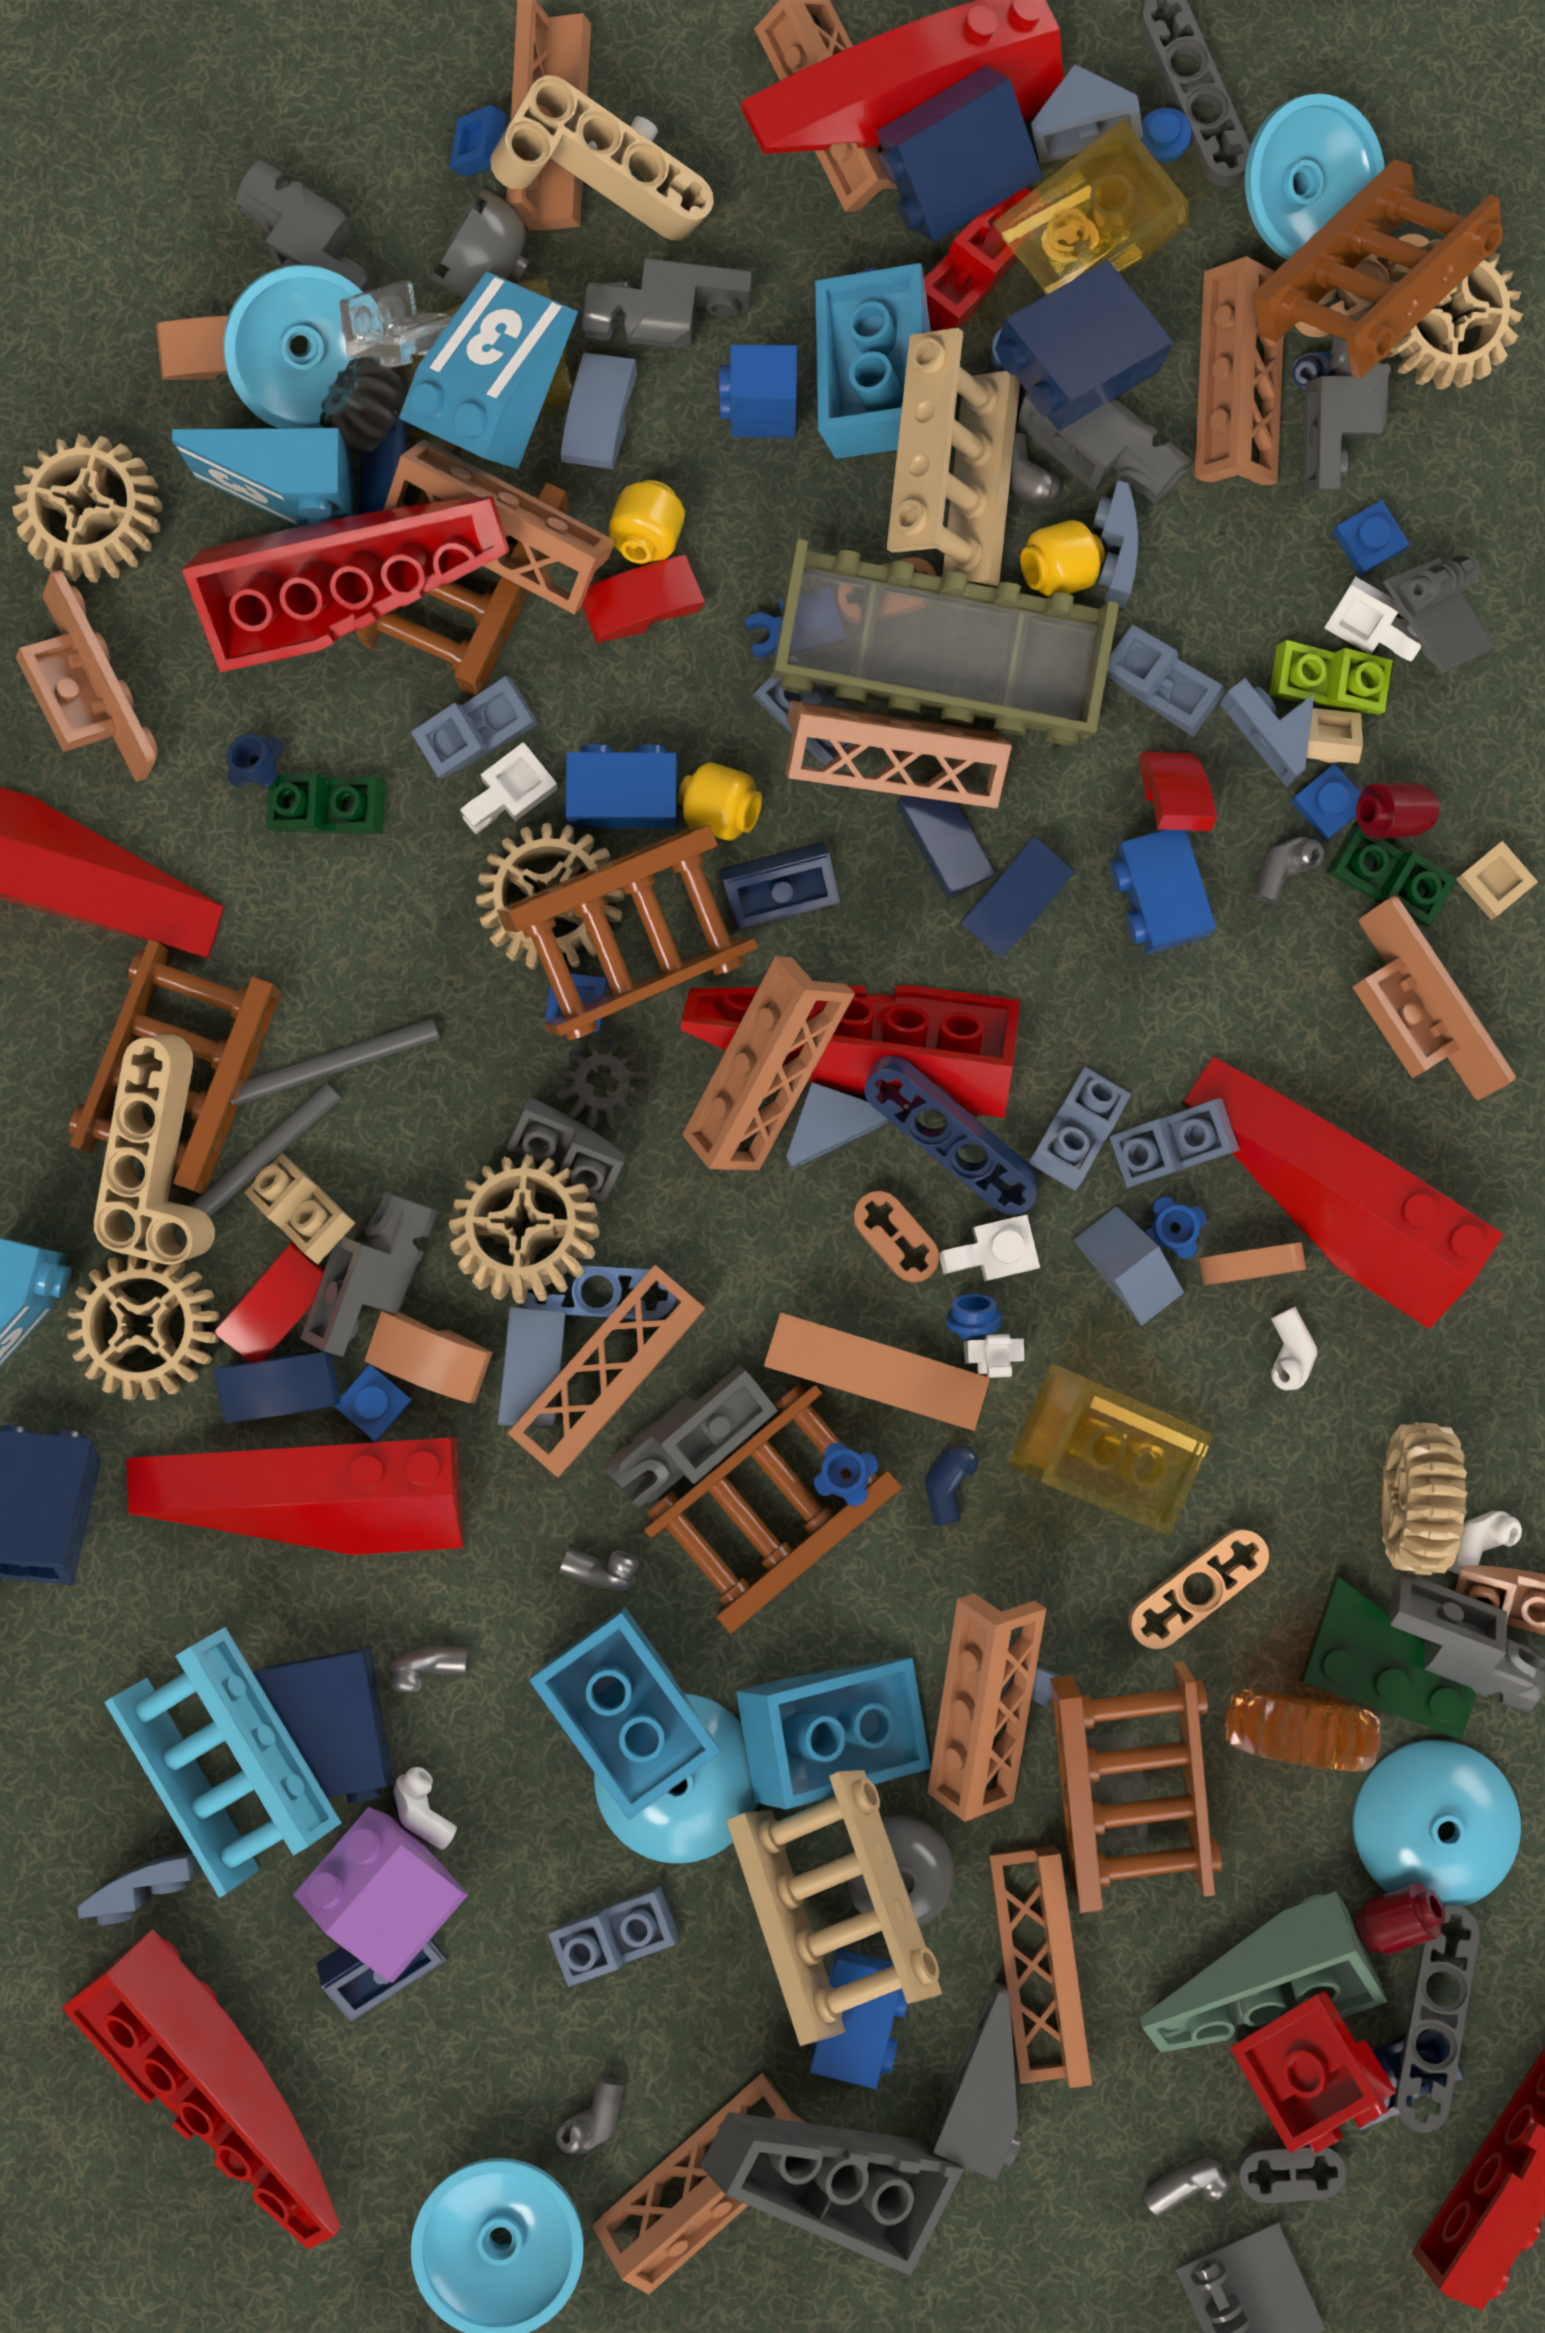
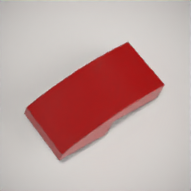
M682 555L650 563L589 586L582 609L596 643L645 633L652 622L698 613L705 601L687 557Z
M1141 751L1139 762L1145 800L1153 801L1157 829L1212 831L1217 818L1215 804L1206 773L1194 753Z
M291 1241L257 1278L253 1287L219 1322L214 1333L248 1361L264 1360L313 1304L325 1268L310 1259Z

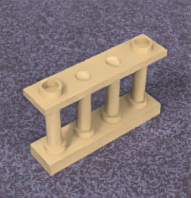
M959 328L910 335L887 550L894 553L937 548L945 554L943 575L948 571L960 572L968 576L966 583L996 587L1000 581L1020 381L1015 375H1011L1007 371L972 376L961 368L963 331ZM957 393L961 395L959 422L954 419ZM951 445L956 448L953 475L949 473ZM946 498L950 500L948 528L943 526Z
M865 1770L839 1771L829 1775L835 1797L780 1821L774 1818L772 1810L745 1812L726 1820L800 2046L825 2040L846 2032L841 2018L843 2011L902 1988L907 2004L942 1994L938 1983V1963L934 1954L926 1947L878 1811L880 1799L877 1789L867 1778ZM844 1819L855 1852L795 1876L785 1851L786 1843ZM863 1874L874 1908L814 1932L804 1907L805 1898ZM882 1931L894 1965L834 1989L831 1987L822 1961L823 1955Z

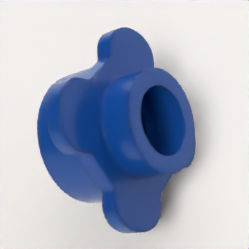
M1170 1197L1158 1199L1153 1205L1155 1218L1152 1227L1146 1230L1145 1234L1159 1248L1163 1247L1175 1251L1176 1255L1181 1259L1192 1257L1197 1251L1195 1240L1199 1235L1200 1227L1206 1223L1204 1211L1198 1206L1189 1208L1184 1205H1176ZM1172 1223L1179 1224L1180 1231L1178 1233H1173L1170 1230Z
M841 1442L830 1444L825 1450L826 1459L823 1462L822 1471L814 1479V1486L817 1492L823 1496L834 1494L845 1498L850 1506L863 1504L868 1496L865 1489L868 1480L878 1470L876 1458L868 1452L860 1455L855 1451L849 1450ZM844 1469L851 1471L849 1479L841 1477V1472Z

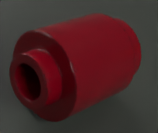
M1417 782L1375 783L1368 785L1361 792L1356 806V818L1360 829L1366 836L1374 839L1420 836L1435 825L1439 816V801L1436 794L1431 789Z
M1418 1882L1370 1898L1365 1902L1364 1907L1358 1909L1355 1913L1356 1929L1364 1946L1372 1953L1382 1951L1387 1955L1438 1938L1441 1935L1442 1923L1445 1921L1444 1907L1437 1894L1432 1890H1427Z

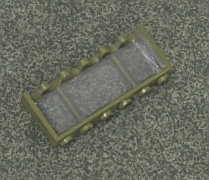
M797 539L791 551L788 579L769 679L782 681L781 689L798 694H813L814 687L835 691L834 699L857 705H865L867 698L889 702L888 710L907 715H919L921 708L942 712L941 720L958 725H973L974 719L995 722V731L1009 735H1026V729L1046 732V740L1049 742L1068 746H1077L1079 738L1087 739L1096 733L1119 603L1108 601L1100 609L1073 604L1074 597L1065 593H1052L1048 598L1022 594L1020 593V585L1009 582H1000L995 588L966 583L968 576L960 572L948 571L941 578L913 572L914 565L905 561H893L889 567L861 562V554L850 550H839L836 556L807 551L808 541Z

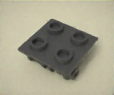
M1461 554L1444 562L1438 558L1383 582L1392 595L1391 600L1394 608L1402 617L1408 620L1421 641L1420 645L1424 655L1437 666L1441 674L1497 648L1462 594L1464 590L1477 581L1480 573L1479 563L1468 554Z
M1278 2221L1175 2268L1203 2333H1320L1326 2330Z

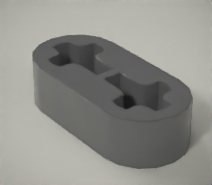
M1284 2142L1255 2144L1243 2150L1236 2161L1235 2173L1240 2186L1248 2197L1257 2202L1276 2203L1322 2200L1333 2197L1343 2188L1346 2182L1347 2170L1343 2159L1331 2145L1314 2154L1308 2144L1290 2154ZM1322 2156L1327 2165L1333 2167V2171L1324 2173L1323 2182L1316 2183L1309 2173H1296V2169L1313 2167L1315 2157ZM1263 2159L1267 2161L1273 2170H1286V2174L1268 2176L1267 2186L1259 2187L1254 2177L1248 2176L1249 2172H1254L1258 2169V2161Z

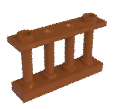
M1394 159L1252 293L1260 335L1277 342L1295 324L1301 321L1346 340L1351 374L1361 379L1379 360L1384 359L1391 349L1486 257L1492 255L1503 242L1499 197L1490 194L1467 217L1460 216L1416 199L1412 165ZM1408 220L1447 236L1435 248L1428 251L1392 237L1390 234L1401 223ZM1372 253L1412 270L1394 286L1354 270V268L1366 256ZM1337 287L1376 304L1357 320L1318 304V302Z
M446 441L443 449L463 460L459 446ZM547 482L539 498L532 496L564 514H567L569 510L566 491ZM425 490L422 491L416 505L430 503ZM518 540L516 546L513 544L508 545L509 551L505 554L506 559L518 565L530 561L521 541ZM501 576L493 594L486 592L484 595H481L454 582L445 583L427 592L426 594L475 615V622L479 624L470 642L463 640L460 644L391 612L379 617L376 622L360 630L356 629L355 632L362 645L373 650L380 633L383 632L452 663V670L456 671L454 677L459 689L476 696L483 691L530 591Z
M710 825L689 827L497 910L505 931H523L525 938H532L563 1013L543 1022L547 1033L557 1036L566 1035L567 1040L583 1037L598 1029L596 1020L711 969L715 975L736 969L745 963L742 955L758 949L754 938L736 937L730 940L702 870L701 863L705 861L702 853L718 846ZM672 866L674 873L680 872L710 947V949L683 961L680 959L651 886L656 882L653 874ZM619 888H623L625 894L631 893L661 968V971L632 983L602 909V906L606 904L603 895ZM573 909L575 916H582L612 990L611 993L584 1005L552 930L556 926L553 917Z
M148 940L145 951H138L130 965L128 980L132 984L85 1105L79 1104L72 1115L69 1124V1134L73 1135L69 1146L93 1154L98 1139L108 1142L112 1120L107 1119L118 1089L123 1056L127 1047L137 1040L138 1037L144 1038L163 1034L177 1035L187 1042L194 1057L210 1062L211 1068L216 1070L208 1091L203 1089L200 1093L188 1090L184 1112L192 1114L191 1118L193 1121H196L189 1142L183 1141L180 1145L178 1144L173 1171L177 1173L173 1184L203 1194L208 1188L238 1109V1103L232 1105L231 1099L235 1101L238 1099L243 1082L249 1080L282 991L272 983L255 977L251 978L248 988L242 987L239 991L172 968L166 965L171 951L158 942ZM157 986L230 1011L231 1018L236 1020L228 1040L222 1038L217 1042L147 1017L146 1015Z
M800 1384L795 1386L774 1404L781 1414L682 1498L678 1499L673 1492H670L647 1512L653 1522L644 1529L646 1534L653 1538L666 1527L722 1594L718 1599L724 1607L717 1612L716 1617L730 1634L902 1489L889 1471L885 1469L878 1476L876 1474L870 1476L865 1488L868 1496L863 1504L850 1506L846 1502L834 1512L829 1505L823 1507L767 1441L793 1419L825 1458L826 1448L832 1443L841 1442L810 1405L822 1394L816 1385L812 1386L808 1391H805ZM749 1455L753 1457L807 1522L803 1527L809 1535L794 1548L787 1541L782 1544L725 1477ZM844 1469L841 1472V1477L849 1479L851 1471ZM707 1491L764 1557L761 1564L767 1571L751 1584L744 1577L738 1580L682 1513Z
M1184 1661L1173 1662L1175 1689L1091 1699L1089 1694L1081 1695L1072 1675L1050 1678L1070 1884L1080 1913L1103 1910L1101 1888L1110 1887V1881L1192 1870L1203 1896L1215 1895L1213 1873L1221 1872L1222 1864L1216 1838H1210L1199 1721V1715L1207 1714L1208 1711L1207 1696L1203 1681L1201 1679H1194ZM1177 1712L1180 1742L1096 1753L1094 1747L1087 1748L1085 1730L1094 1729L1095 1722ZM1182 1765L1185 1795L1102 1806L1099 1800L1092 1801L1090 1783L1099 1782L1102 1775ZM1187 1818L1189 1847L1106 1858L1104 1852L1097 1853L1096 1836L1104 1835L1106 1828Z

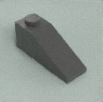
M994 1980L931 2133L930 2143L933 2154L997 2181L1002 2166L1011 2167L1020 2148L1022 2134L1017 2132L1018 2114L1010 1996L1005 1984Z

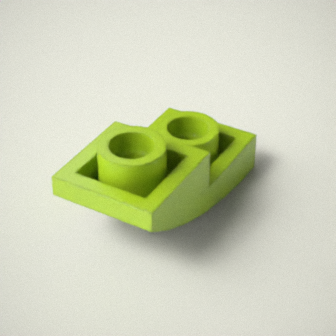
M1285 640L1276 645L1269 696L1303 703L1313 696V705L1380 715L1385 713L1393 660L1348 648H1343L1334 653Z

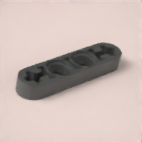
M1146 0L1139 23L1141 33L1174 109L1182 112L1191 124L1190 145L1202 173L1214 185L1223 187L1235 185L1245 175L1247 157L1251 146L1191 8L1186 0ZM1158 9H1162L1166 16L1175 14L1172 24V33L1175 40L1169 44L1170 32L1166 23L1163 20L1154 22ZM1178 55H1189L1198 63L1199 71L1193 76H1180L1174 72L1170 61ZM1198 102H1210L1216 106L1220 117L1213 123H1200L1192 115L1191 107ZM1223 131L1220 142L1227 156L1237 155L1234 166L1230 169L1225 162H1215L1219 153V144L1216 136Z
M1455 1905L1444 1906L1445 1921L1442 1925L1448 1923L1450 1917L1458 1919V1929L1467 1932V1939L1456 1942L1452 1953L1453 1960H1464L1463 1970L1449 1962L1430 1961L1431 1951L1438 1956L1444 1954L1446 1936L1441 1934L1436 1939L1422 1943L1396 2084L1397 2093L1394 2096V2110L1398 2120L1406 2128L1414 2132L1427 2133L1439 2129L1446 2122L1451 2107L1480 1939L1479 1925L1476 1918L1468 1910ZM1434 1973L1448 1974L1457 1984V1998L1449 2006L1435 2004L1426 1992L1427 1980ZM1424 2030H1435L1446 2039L1448 2053L1446 2058L1439 2064L1427 2063L1418 2055L1416 2040L1418 2035ZM1411 2066L1425 2074L1444 2075L1442 2086L1435 2081L1429 2084L1428 2100L1437 2104L1436 2114L1425 2115L1423 2123L1415 2120V2110L1406 2106L1407 2096H1417L1422 2082V2078L1410 2077Z

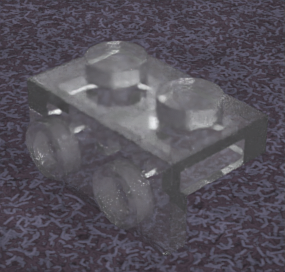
M397 281L341 299V329L345 337L347 356L379 358L380 365L385 367L412 363V354L426 355L456 313H417L411 281Z

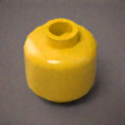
M645 480L626 486L618 496L609 521L608 535L611 539L615 540L614 547L631 562L644 564L665 560L675 550L685 518L684 507L680 499L675 495V492L662 482Z
M1069 520L1039 529L1030 535L1026 548L1021 553V570L1029 587L1038 590L1045 597H1049L1052 593L1072 594L1085 590L1095 584L1100 574V565L1104 562L1105 552L1101 539L1096 534L1091 533L1085 524L1076 520Z
M713 762L700 766L693 776L687 775L679 787L677 797L678 805L683 807V818L688 827L710 825L714 837L727 841L738 838L743 832L749 833L754 828L762 807L761 792L756 791V784L752 776Z

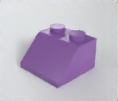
M370 1807L366 1809L293 1894L325 1934L391 1983L398 1978L468 1896L466 1891L419 1838L401 1824L400 1819Z

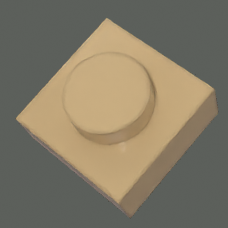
M1313 708L1307 758L1319 759L1328 763L1347 762L1359 764L1363 749L1361 713Z
M1503 841L1498 843L1456 878L1458 883L1491 920L1501 914L1538 882Z

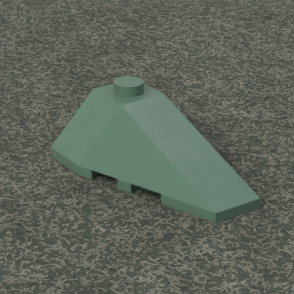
M1335 1891L1327 1895L1307 1897L1299 1905L1283 1910L1141 2016L1140 2021L1143 2030L1159 2051L1167 2052L1227 2041L1233 2036L1235 2025L1247 2024L1251 2027H1264L1323 1991H1326L1341 2018L1387 2003L1388 2001L1367 1950L1358 1935L1354 1920Z

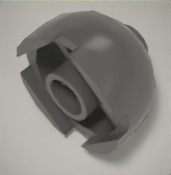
M485 184L478 190V196L485 200L483 205L480 207L471 201L444 248L446 254L440 262L446 266L444 273L434 267L429 277V280L441 288L464 299H467L486 271L517 284L529 262L528 259L521 255L526 240L522 218L514 206Z
M908 1814L884 1815L881 1819L919 1927L933 1921L949 1902L956 1881L954 1857L944 1837L929 1822ZM850 1842L846 1855L855 1852L852 1842ZM863 1874L845 1881L846 1890L855 1908L860 1913L874 1908Z

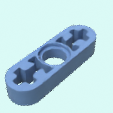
M582 1266L584 1274L580 1278L576 1277L572 1286L574 1307H563L566 1295H548L546 1304L540 1305L537 1304L536 1295L528 1292L523 1305L527 1309L565 1312V1315L609 1318L622 1299L623 1290L620 1277H632L628 1288L634 1289L650 1270ZM564 1274V1275H563V1278H564V1280H565V1282H566V1284H567V1280H566V1277H565V1274ZM594 1276L607 1278L613 1286L611 1301L601 1308L588 1306L582 1298L584 1283ZM658 1282L659 1289L668 1291ZM668 1291L667 1301L658 1302L655 1311L646 1310V1302L641 1300L642 1320L664 1318L675 1307L677 1298ZM635 1306L624 1319H636Z

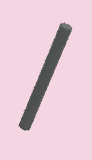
M431 1018L243 1082L238 1099L236 1101L231 1099V1104L238 1103V1106L440 1039L435 1019Z
M326 1083L189 1207L205 1212L210 1218L342 1098ZM176 1224L174 1236L180 1245L187 1236L183 1228Z

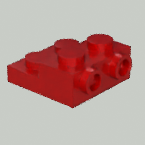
M1326 1991L1316 1994L1230 2047L1290 2154L1308 2144L1314 2154L1322 2151L1344 2138L1338 2126L1353 2118L1357 2126L1361 2128L1389 2112L1383 2100L1397 2093L1366 2039L1358 2043L1355 2042Z

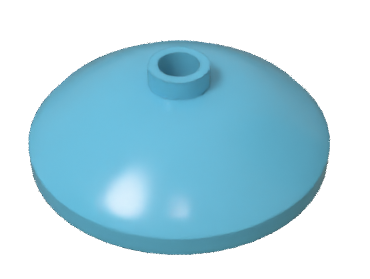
M1310 94L1294 98L1279 106L1265 119L1258 129L1249 150L1245 169L1247 205L1260 236L1273 251L1286 260L1299 250L1385 168L1377 136L1361 112L1347 101L1328 94ZM1293 178L1295 179L1297 184L1296 192L1293 187Z
M284 266L269 271L254 280L235 301L229 312L223 334L224 363L234 390L243 403L256 416L279 429L339 428L361 414L370 404L380 387L386 367L387 346L385 333L373 304L350 280L334 271L319 266ZM298 335L305 336L307 339L306 350L301 354H293L290 350L291 340Z
M684 1693L721 1749V1753L686 1778L688 1786L683 1792L674 1793L669 1790L628 1820L594 1773L596 1798L607 1825L630 1849L642 1856L660 1862H695L724 1850L733 1843L726 1820L745 1812H755L758 1804L754 1801L741 1721L724 1706L695 1694Z
M1416 1741L1388 1753L1377 1762L1365 1777L1359 1788L1353 1808L1352 1826L1357 1852L1367 1872L1386 1892L1418 1882L1427 1890L1434 1891L1441 1900L1443 1907L1447 1905L1465 1907L1488 1895L1502 1882L1513 1865L1518 1852L1521 1836V1818L1518 1803L1510 1784L1502 1772L1485 1756L1472 1748L1452 1741ZM1452 1821L1454 1825L1453 1836L1448 1840H1440L1438 1837L1439 1826L1443 1822Z
M489 2158L469 2163L453 2171L440 2181L429 2194L419 2212L411 2241L412 2268L421 2294L442 2320L464 2333H529L541 2327L552 2319L570 2298L579 2279L584 2256V2235L581 2220L573 2201L565 2189L552 2176L540 2168L524 2161L508 2158ZM498 2227L506 2228L511 2233L512 2240L504 2245L498 2244L493 2240L491 2232Z

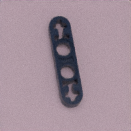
M887 1056L881 1057L871 1065L864 1092L867 1101L872 1107L994 1209L1004 1214L1016 1215L1026 1212L1033 1206L1037 1194L1038 1177L1036 1171L1027 1161L908 1061L901 1057ZM882 1079L888 1083L895 1079L901 1081L900 1090L894 1086L887 1090L881 1088ZM906 1099L910 1102L907 1109L904 1108ZM926 1109L938 1110L946 1117L947 1123L941 1128H927L921 1125L917 1115ZM973 1143L983 1147L988 1156L981 1162L972 1163L962 1159L957 1150L964 1144ZM997 1164H1000L999 1173L994 1170ZM1003 1182L1010 1186L1020 1182L1023 1184L1022 1192L1016 1188L1006 1192L1003 1190Z

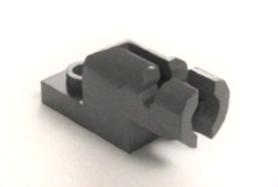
M261 160L256 161L241 182L236 197V204L241 206L240 212L250 217L269 234L265 242L274 263L281 267L313 265L334 271L355 284L373 303L375 298L367 272L353 260L347 257L340 258L353 237L342 210L304 187L299 181H292L288 187V183L283 180V172Z
M645 258L641 288L635 287L636 284L633 281L588 283L583 313L584 338L612 342L615 331L618 330L619 326L623 325L625 326L628 345L644 344L678 349L692 346L697 306L706 307L707 312L719 317H733L738 311L750 313L752 272Z
M1334 336L1328 370H1333L1334 376H1321L1305 383L1303 493H1325L1340 489V480L1345 478L1348 468V453L1346 447L1341 446V438H1365L1381 434L1387 422L1390 366L1388 364L1381 365L1377 362L1361 379L1352 376L1347 341Z
M1028 393L1024 398L1016 423L1094 492L1117 472V479L1119 481L1128 483L1129 488L1147 497L1154 505L1164 499L1178 484L1186 472L1184 468L1191 460L1172 442L1154 447L1153 442L1158 434V430L1144 423L1117 399H1113L1098 407L1086 416L1058 431L1047 416L1041 415L1035 409Z
M384 1192L378 1209L366 1227L365 1234L368 1236L366 1243L344 1236L333 1247L300 1339L325 1352L343 1357L348 1343L357 1333L359 1326L358 1315L362 1304L397 1314L404 1303L416 1266L422 1260L424 1251L413 1245V1240L422 1236L430 1237L439 1211L412 1200Z
M738 1365L697 1402L686 1394L661 1417L650 1423L633 1437V1442L630 1445L620 1448L601 1467L620 1486L619 1489L638 1509L643 1504L652 1502L660 1497L683 1476L695 1484L778 1410L749 1373ZM647 1470L653 1471L652 1474L644 1472H646Z
M1401 1571L1392 1584L1389 1625L1425 1639L1423 1669L1470 1687L1474 1690L1475 1694L1485 1698L1488 1695L1500 1692L1499 1703L1524 1713L1530 1712L1538 1703L1545 1688V1672L1539 1670L1545 1667V1657L1536 1654L1522 1644L1507 1639V1611Z

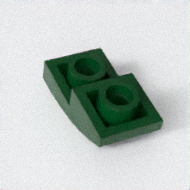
M318 773L278 775L276 781L268 786L266 829L280 832L355 835L383 834L386 781L377 776L326 778Z
M1359 825L1351 826L1326 871L1333 878L1380 904L1392 896H1397L1413 921L1426 927L1432 925L1457 880L1414 851L1403 853L1382 838L1374 839L1366 836Z

